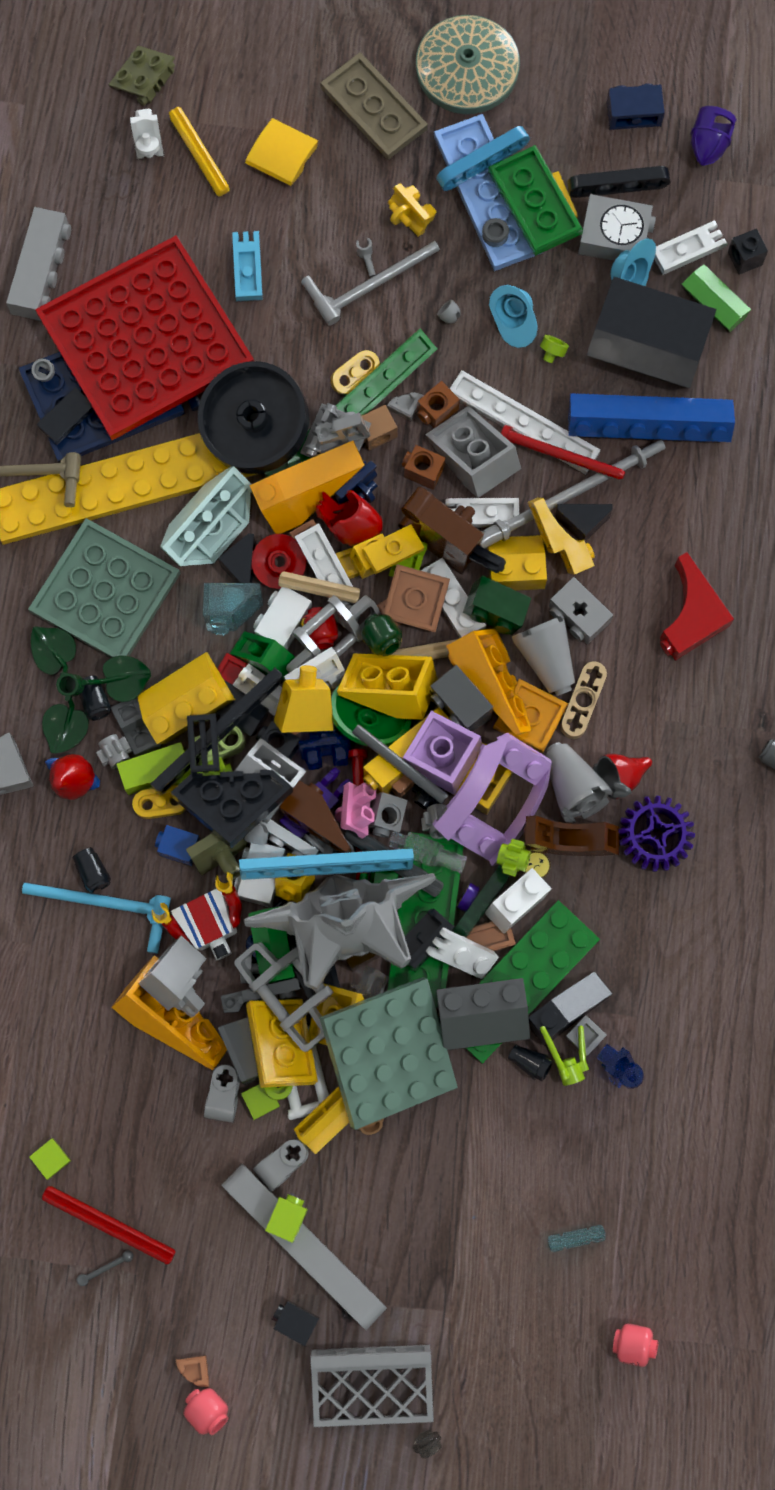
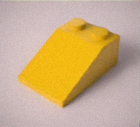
M353 653L337 693L341 697L394 718L423 720L431 701L430 686L438 678L432 657Z

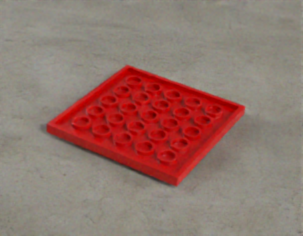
M177 235L35 309L37 316L111 440L124 435L204 392L209 383L225 369L239 363L254 361V358Z

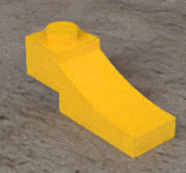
M535 498L528 501L548 553L555 554L560 552L569 574L575 575L595 566L592 560L595 558L591 545L585 543L584 540L572 538L553 517L544 498Z

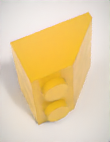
M541 535L509 537L506 541L500 540L487 547L488 551L504 558L506 561L505 569L502 572L495 573L489 570L490 579L513 590L545 589L547 582L546 556Z

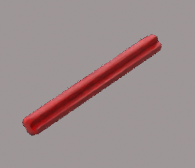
M48 1186L42 1195L43 1201L165 1264H170L175 1256L176 1251L173 1248L52 1186Z

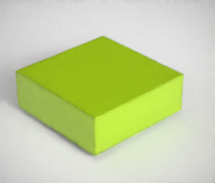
M260 1084L241 1093L254 1120L280 1107L277 1100L268 1097L264 1088H260Z
M51 1138L29 1157L47 1180L71 1162L54 1138Z

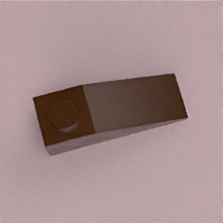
M299 780L293 788V793L279 806L284 816L337 852H352L322 796L324 792L313 783L306 785Z

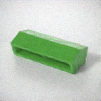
M705 265L695 270L682 283L683 288L700 304L717 309L714 318L729 332L745 320L751 311Z

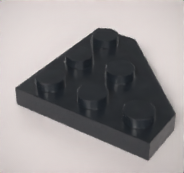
M272 769L244 774L243 771L220 772V775L204 776L203 773L190 774L171 791V795L175 801L232 849L293 793V788Z

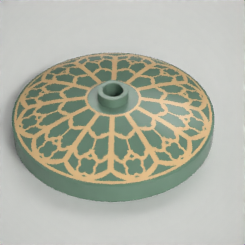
M475 15L455 16L436 24L423 37L416 55L417 79L426 96L441 108L459 114L481 113L498 106L510 95L519 75L520 59L513 38L499 24Z

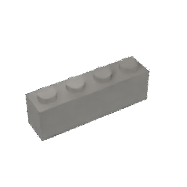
M34 207L6 302L12 315L40 321L35 309L51 301L49 294L51 288H55L57 283V266L62 264L64 259L63 245L65 240H69L71 234V225L68 224L65 213Z

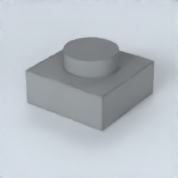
M585 1015L565 1037L579 1049L578 1027L580 1025L583 1026L587 1057L607 1035Z

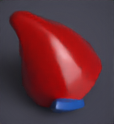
M69 754L61 758H50L45 761L50 770L49 781L51 788L61 799L76 800L84 796L88 791L100 786V780L94 773L92 765L80 755Z

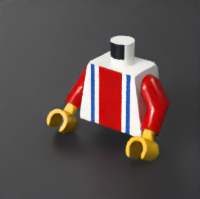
M227 872V883L220 882L217 875L215 880L217 889L172 910V915L169 913L168 906L165 903H160L161 908L165 912L162 915H157L154 910H151L154 921L162 923L163 927L174 939L177 940L182 936L197 950H204L210 947L216 961L229 956L232 952L226 939L237 933L236 927L240 924L242 911L241 900L235 887L232 886L233 875Z

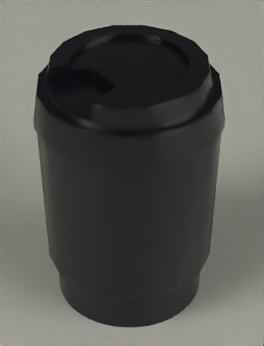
M88 676V677H85V678H82V679H83V680H91V679H98V678H97V676ZM102 684L86 685L83 692L79 695L86 717L93 721L107 717L111 713V706Z
M92 847L81 850L72 857L77 872L88 892L94 893L95 890L100 888L103 890L110 885V875Z

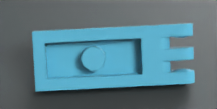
M248 231L243 232L242 242H239L238 232H232L236 301L263 300L259 231L253 232L254 241H249Z

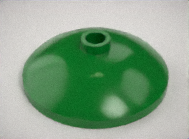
M339 686L334 690L331 696L332 721L338 730L352 741L367 746L352 734L358 724L386 746H390L408 732L412 719L394 718L341 697L337 693Z

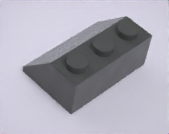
M523 978L436 990L443 1047L447 1050L530 1039L528 1006Z

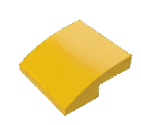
M272 118L253 145L245 164L292 186L303 172L305 162L317 149L318 140Z

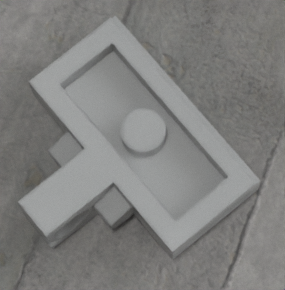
M355 412L341 414L339 419L333 420V424L325 422L315 427L321 445L342 440L345 444L352 440L356 442L371 436L366 422L360 413L355 414Z

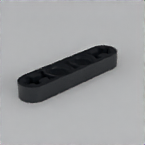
M654 166L579 174L569 178L567 183L569 195L574 198L590 197V194L600 196L662 189L667 187L671 181L669 168Z

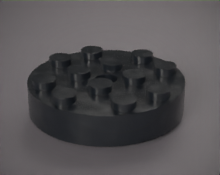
M250 361L225 369L209 383L199 403L198 427L203 442L222 464L228 468L234 466L241 473L259 474L283 466L299 451L308 433L309 408L303 392L286 371L270 363ZM259 413L253 424L248 422L250 415Z

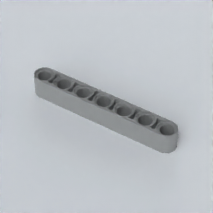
M241 1164L226 1179L222 1186L266 1230L278 1198L244 1164ZM303 1223L294 1243L269 1233L365 1330L387 1309Z

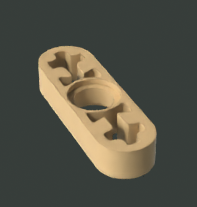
M589 662L582 669L561 723V731L567 738L578 739L585 733L607 676L606 668L599 662ZM593 669L597 670V675L601 679L596 678L592 688L585 687L590 678V675L586 672L591 673ZM581 693L588 694L591 697L592 703L588 707H581L577 704L576 697ZM577 712L581 714L578 726L582 728H576L575 732L569 730L570 725L566 723H571Z

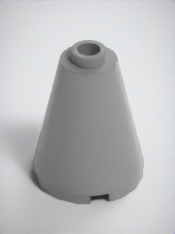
M563 615L511 637L518 650L549 693L555 691L556 696L572 690L570 685L575 683Z
M558 742L547 748L545 756L552 761L550 780L561 816L565 822L574 823L576 822L574 817L582 815L583 819H586L599 812L610 802L607 797L614 794L611 787L568 744Z

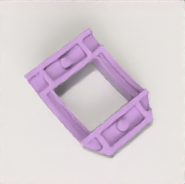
M509 733L497 737L498 740L493 743L480 746L481 751L468 777L446 806V812L439 820L435 819L432 823L448 841L453 839L489 860L491 866L497 865V857L502 843L509 844L511 839L519 840L524 833L526 816H534L538 810L549 784L552 764L549 758ZM499 764L533 784L532 790L522 809L504 834L471 815L489 786Z

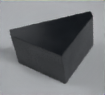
M557 504L555 518L578 540L586 542L610 519L613 504Z
M247 534L219 557L220 565L245 594L249 595L252 592L253 580L252 555L256 543L254 534Z

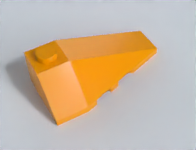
M354 440L249 486L262 514L274 533L282 534L302 525L316 511V505L320 504L319 501H322L321 492L324 491L331 497L365 465Z
M496 629L472 631L446 645L452 665H457L491 703L493 711L515 735L532 731L524 703L519 696L515 695L516 677L508 672L506 664L511 661Z
M154 955L126 986L111 1008L136 1028L207 1068L215 1069L227 1048L208 1019H204L200 1012L191 1018L185 1012L175 1007L168 1011L139 985V982L159 959Z

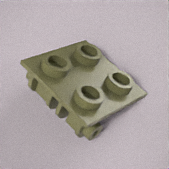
M138 46L116 73L109 86L138 95L137 101L143 106L150 104L156 92L161 90L160 86H164L170 75L174 73L173 68L175 64L173 61L175 57Z

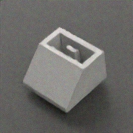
M261 738L235 770L248 774L272 769L288 782L292 788L295 787L306 773L304 769ZM279 804L262 821H264L267 824L270 821V819L275 815V813L279 810V806L281 804Z

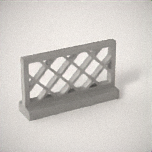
M430 1345L311 1350L314 1427L433 1422ZM412 1368H425L426 1378L418 1387L405 1377ZM383 1369H390L398 1376L388 1389L375 1378ZM360 1370L368 1379L357 1390L346 1378L352 1371ZM367 1370H375V1371H374L373 1374H371V1373H370L369 1371H367ZM337 1371H346V1372H345L343 1375H341V1374L338 1373ZM318 1372H331L338 1378V1381L327 1391L318 1383ZM401 1380L414 1391L404 1403L391 1393ZM371 1382L384 1392L374 1404L361 1394ZM341 1383L354 1393L344 1405L340 1404L331 1395ZM425 1386H426V1396L421 1392V1390H422ZM319 1391L324 1395L320 1400ZM418 1395L427 1403V1414H414L407 1408V1405ZM388 1396L399 1408L393 1415L384 1416L377 1407ZM357 1397L369 1407V1410L362 1417H354L347 1410ZM328 1398L339 1411L333 1418H320L319 1407ZM402 1411H404L407 1415H399V1414H400ZM374 1412L377 1416H370V1414Z

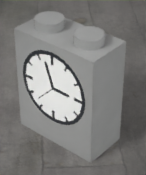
M590 194L578 254L615 261L623 251L631 250L639 241L646 239L648 232L653 233L656 217L651 216L653 206Z

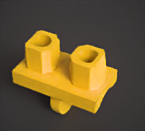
M400 183L394 186V194L388 201L389 208L393 212L390 221L394 225L402 222L406 227L409 226L417 236L424 234L427 225L434 219L436 210L431 204L421 206L418 203L420 194L414 185L404 188Z

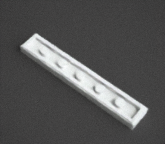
M462 370L450 387V390L460 399V403L470 406L474 411L502 427L505 425L512 426L513 432L594 460L600 454V449L577 436H568L567 430ZM561 460L585 475L589 471L587 468Z

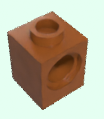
M440 381L417 401V415L425 425L430 424L433 428H436L459 410L460 399L443 381ZM437 403L442 405L443 408L436 411L431 409L430 406Z
M415 445L412 453L408 451L402 462L404 478L434 490L445 468L446 457ZM418 463H426L429 465V468L419 470L415 466Z

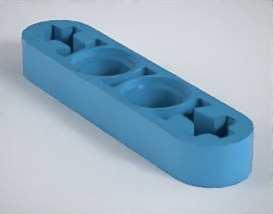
M522 126L515 127L439 172L436 180L444 191H449L488 169L489 166L521 150L528 144L530 137Z

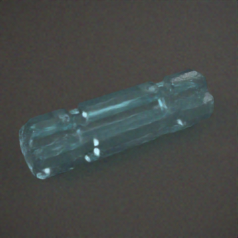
M597 1225L590 1227L589 1230L583 1228L565 1232L562 1236L560 1234L549 1236L548 1245L550 1251L556 1252L563 1250L564 1247L569 1249L590 1244V1241L594 1243L604 1241L606 1234L604 1227Z

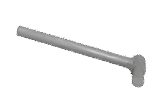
M433 241L335 300L332 297L322 295L310 276L303 278L301 283L314 300V305L328 326H331L339 321L341 308L433 255L440 249L438 244Z

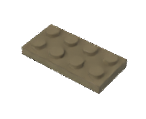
M358 53L320 83L321 89L387 160L428 130V124L361 53Z

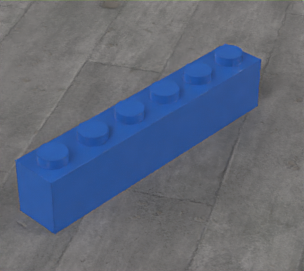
M570 393L568 436L711 442L732 441L735 426L733 400Z

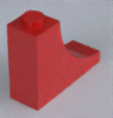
M688 552L679 556L674 565L683 584V607L679 617L663 631L660 637V645L663 651L668 656L672 655L675 661L730 627L734 620Z

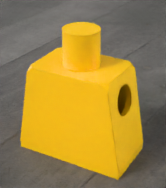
M301 666L299 679H290L283 682L274 717V723L282 733L333 731L330 688L323 679H316L317 668L314 666Z

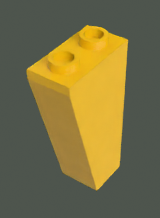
M437 708L433 711L447 719L449 718L442 709ZM427 717L388 748L403 759ZM380 755L363 767V779L374 791L376 790V793L384 792L389 794L392 791V785L404 775Z

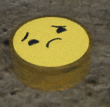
M531 852L527 869L523 873L526 874L533 868L544 879L551 867L549 858L544 853Z

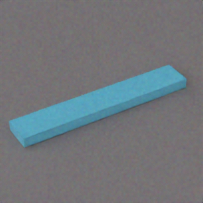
M413 849L239 859L240 879L250 880L408 870L413 868L414 855Z

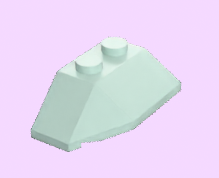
M230 466L202 486L168 525L160 548L179 566L215 563L249 524L250 493H252L249 485L251 483L234 466Z

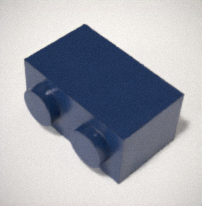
M646 83L633 87L619 85L609 88L606 102L610 130L662 126L665 112L661 85Z

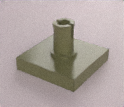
M211 833L187 848L186 851L201 876L219 865L226 877L227 872L233 875V879L240 876V866L235 860L234 855L244 850L245 847H249V844L243 838L231 849L214 833Z

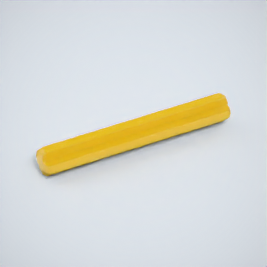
M176 107L170 110L169 115L172 123L216 195L223 196L229 192V185L182 108Z

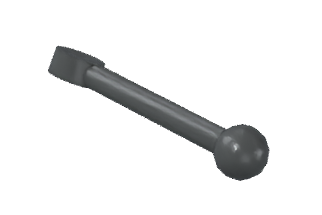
M129 1250L124 1251L122 1256L87 1275H79L77 1277L78 1285L86 1286L90 1279L124 1261L131 1262L133 1253Z

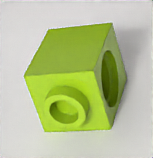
M290 1194L287 1195L286 1199L279 1197L265 1231L294 1243L308 1210L302 1207L304 1201Z

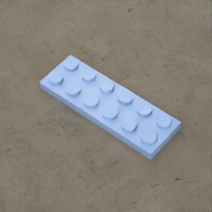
M483 114L434 132V138L447 166L494 140ZM488 169L457 186L494 271L535 256L492 180ZM492 218L502 219L509 227L508 239L505 244L499 247L489 246L482 238L483 225Z

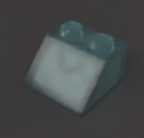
M204 583L203 617L207 630L212 631L213 634L225 635L229 631H236L263 606L260 583Z

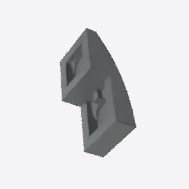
M137 698L128 702H120L111 707L136 757L162 748L161 744H156L143 722Z

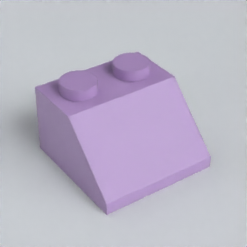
M431 711L403 756V759L435 785L455 794L481 751V736Z

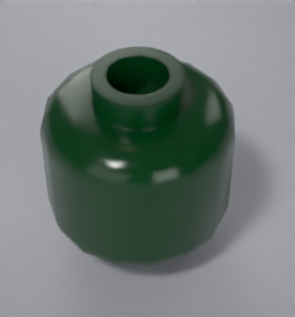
M374 614L365 620L361 636L372 653L388 656L399 649L403 635L391 616L386 614L378 616Z

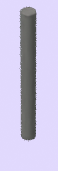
M358 724L352 734L442 804L448 794Z

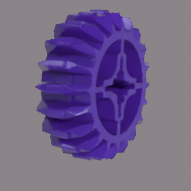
M648 796L644 797V806L639 801H635L633 803L635 811L627 808L625 814L629 818L622 817L620 820V824L627 828L619 829V835L626 836V838L619 841V845L629 846L623 854L625 856H629L631 853L635 855L631 861L632 864H636L639 859L642 860L641 869L643 870L651 863L652 872L658 871L659 864H661L664 871H668L669 861L673 866L677 867L680 864L678 857L685 860L688 857L685 850L693 848V844L687 840L694 839L695 833L686 830L692 828L694 823L691 821L684 822L689 813L687 811L681 815L678 813L682 806L680 803L676 804L674 808L670 807L671 798H667L665 803L661 804V797L656 796L654 804H652ZM655 813H660L667 816L673 821V823H662L658 817V814L655 815ZM646 814L647 829L641 831L640 834L634 835L635 822ZM654 828L658 829L657 832L660 830L663 833L658 840L649 835ZM678 833L676 848L670 853H666V838ZM638 843L650 844L658 855L644 851Z

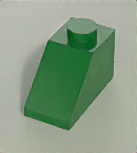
M246 631L243 632L230 652V655L247 664H251L264 675H267L276 667L281 672L283 679L288 674L286 666L295 658L293 654L276 640Z

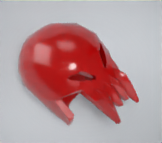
M349 490L346 493L349 501L339 505L324 491L321 492L322 501H319L320 504L316 505L317 516L324 520L339 542L348 546H355L381 533L383 529L382 517L366 500L353 490ZM341 510V511L338 512L337 514L332 513V512H334V511Z

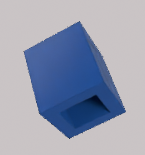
M166 825L164 832H159L155 847L158 848L157 852L161 857L192 866L193 861L186 849L201 839L197 834Z

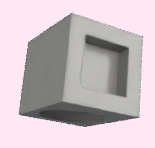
M384 792L376 793V798L370 801V808L375 813L374 822L368 826V829L373 830L372 834L388 838L391 834L400 833L408 800ZM383 810L388 813L387 823L383 821L381 816Z

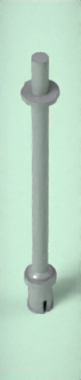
M658 440L643 449L634 445L631 447L630 456L612 466L625 471L637 464L638 467L643 469L647 465L646 459L666 448L662 440ZM596 473L545 502L549 510L557 507V504H563L612 477ZM529 509L506 522L500 519L495 521L493 526L482 531L484 537L481 547L485 549L500 540H508L511 531L534 519L531 510Z

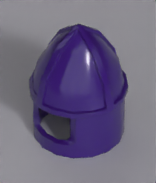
M703 106L699 109L690 135L691 146L700 165L713 164L722 157L727 147L730 146L731 136L737 120L730 111L716 106ZM719 115L727 118L731 123H716L714 120Z

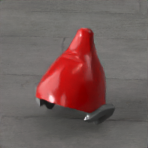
M614 753L606 754L600 757L597 764H594L593 770L611 787L614 794L613 796L608 795V797L617 800L632 793L631 791L639 785L641 778L651 767L652 760L649 757L629 758Z

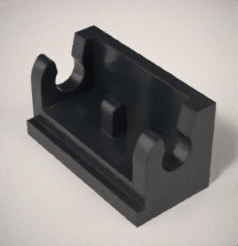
M434 908L430 909L405 936L411 960L407 965L414 972L430 957L426 949L429 946L438 948L432 942L434 938L439 937L445 940L439 934L440 930L446 928L452 932L454 931V926Z

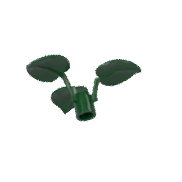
M36 626L32 629L31 650L37 667L49 675L57 674L63 667V672L60 673L56 687L59 693L65 696L69 707L64 704L53 705L47 709L42 721L43 733L49 744L50 752L53 754L62 753L74 748L84 739L88 732L89 720L83 711L74 710L75 704L72 697L80 695L86 685L107 683L106 690L111 698L120 702H128L137 698L142 693L151 677L150 669L142 661L122 655L112 657L104 663L103 673L106 678L83 680L77 674L68 673L69 667L66 663L73 660L76 655V643L72 635L58 628Z

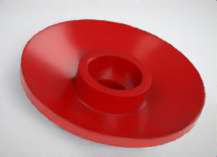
M285 534L269 535L263 538L253 551V572L261 583L270 588L281 589L278 583L281 572L285 571L303 576L306 569L307 559L297 540ZM277 557L285 559V564L282 567L276 566L275 560Z

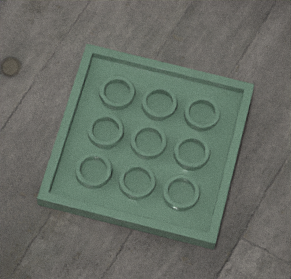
M86 518L28 610L35 616L58 629L68 632L74 638L110 658L122 655L130 656L181 572L172 565Z
M419 978L319 1017L352 1129L357 1130L458 1088L448 1051L443 1047L441 1025L427 978Z

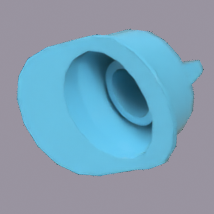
M646 238L639 241L631 250L623 251L612 265L611 279L613 280V277H618L646 286L656 253L654 241Z
M504 285L495 289L490 296L489 306L502 338L509 345L517 348L528 346L535 339L538 329L533 312L532 298L526 291L511 285Z

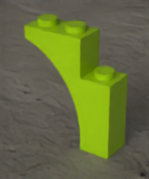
M179 742L117 763L126 793L131 795L141 790L152 789L151 783L187 749L184 750L182 743ZM222 757L219 758L220 772H231V765H224ZM213 760L208 762V765L213 764ZM189 770L174 785H179L191 774V771ZM209 771V773H203V775H220V772Z

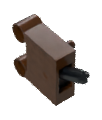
M417 487L402 506L401 511L405 516L398 524V527L402 529L412 524L420 540L428 544L427 549L438 558H443L446 564L461 575L472 561L495 573L502 572L505 569L506 561L504 558L481 547L484 533L471 524L473 522L472 517L475 514V509L471 506H466L465 508L459 505L453 511L423 487Z

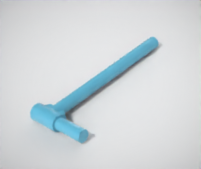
M24 883L22 888V894L147 914V918L150 924H152L147 952L158 954L163 925L154 921L151 910H154L157 915H162L165 911L161 908L160 903H165L169 909L170 897L155 895L149 903L31 883Z

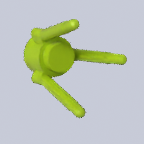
M581 1025L578 1027L579 1062H577L575 1057L561 1060L545 1026H541V1033L558 1067L563 1086L584 1080L583 1072L589 1070L586 1062L584 1027Z

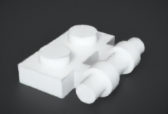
M332 647L301 665L316 667V679H323L332 690H335L340 685L339 683H341L345 674V669ZM300 667L285 675V680L299 679Z

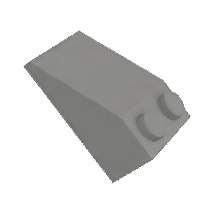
M467 406L425 434L438 454L446 457V464L460 482L477 498L521 469L516 447L470 406Z

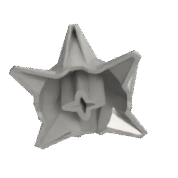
M434 873L392 880L384 879L381 883H370L366 879L354 880L338 874L327 877L314 891L306 893L302 901L296 904L288 902L284 906L245 918L244 923L248 927H266L286 931L288 934L294 935L298 947L304 985L311 989H318L335 962L348 959L351 956H362L371 952L399 968L405 967L410 962L411 956L397 910L414 893L434 882L436 877Z

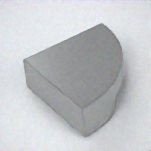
M412 392L395 397L389 402L387 408L411 421L417 411V401L424 395Z

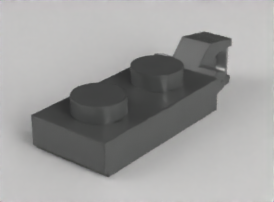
M297 978L267 985L274 995H279V1000L296 996L295 990L301 989ZM251 989L221 996L224 1013L239 1012L245 1002L263 1000L257 992L254 993Z

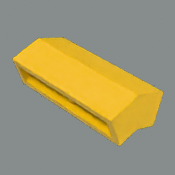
M339 1086L294 1128L299 1140L307 1145L315 1155L349 1123Z

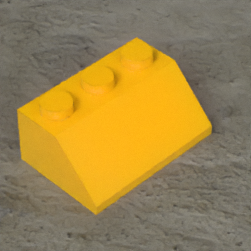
M205 652L137 697L143 722L156 744L168 743L187 731V716L214 714L235 701L234 696L208 652Z

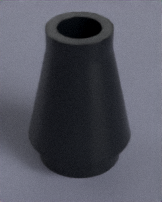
M517 1044L514 1045L508 1056V1060L516 1064L534 1081L538 1079L542 1082L553 1064V1061L548 1059V1055L523 1048Z

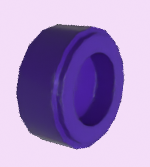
M469 883L456 907L464 912L468 911L479 892V887Z

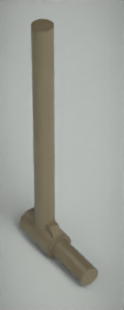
M75 452L67 453L61 460V463L0 466V477L60 474L66 482L64 506L74 507L76 487L80 476L81 455Z

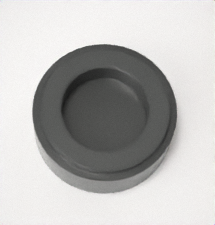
M492 218L486 221L482 229L484 242L492 247H499L505 244L509 236L507 223L499 218Z

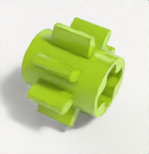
M511 839L509 844L502 843L497 857V864L503 865L502 873L516 877L517 871H526L531 851L525 850V842Z

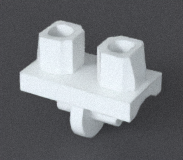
M151 109L135 111L136 117H131L130 121L137 159L144 158L145 156L151 158L153 155L164 156L157 115H152Z

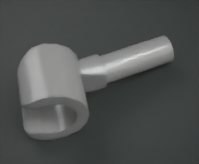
M367 238L368 247H360L358 241L356 242L358 256L364 259L369 276L372 278L376 276L371 258L373 253L372 241Z

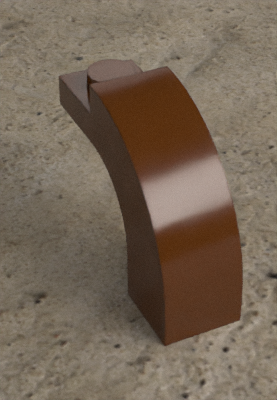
M536 815L526 816V826L524 828L525 845L531 846L532 851L568 856L619 855V827L607 822L561 823Z

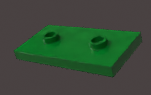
M536 145L488 167L492 180L535 256L583 234V228Z

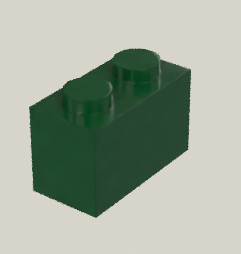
M482 575L472 584L463 613L469 615L472 620L478 623H486L495 627L499 633L513 635L522 627L532 598Z

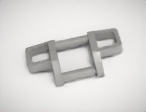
M333 595L327 600L328 604L303 627L300 628L298 626L292 632L305 649L286 666L287 672H292L322 653L309 635L335 612L349 632L333 647L338 658L356 641L360 642L363 640L361 632L365 626V620L359 626L356 618L368 607L371 610L368 617L374 614L382 615L376 603L365 595L348 610Z
M258 942L253 944L235 960V966L248 982L250 989L260 995L281 1022L280 1027L289 1034L302 1051L307 1052L325 1038L319 1018L322 1016L316 1007L334 993L329 986L325 987L322 983L318 989H313L316 994L290 1015L266 985L291 964L302 975L298 947L278 960L263 943ZM256 950L272 965L257 979H255L245 965V960ZM308 1013H310L320 1028V1034L310 1043H307L293 1027Z

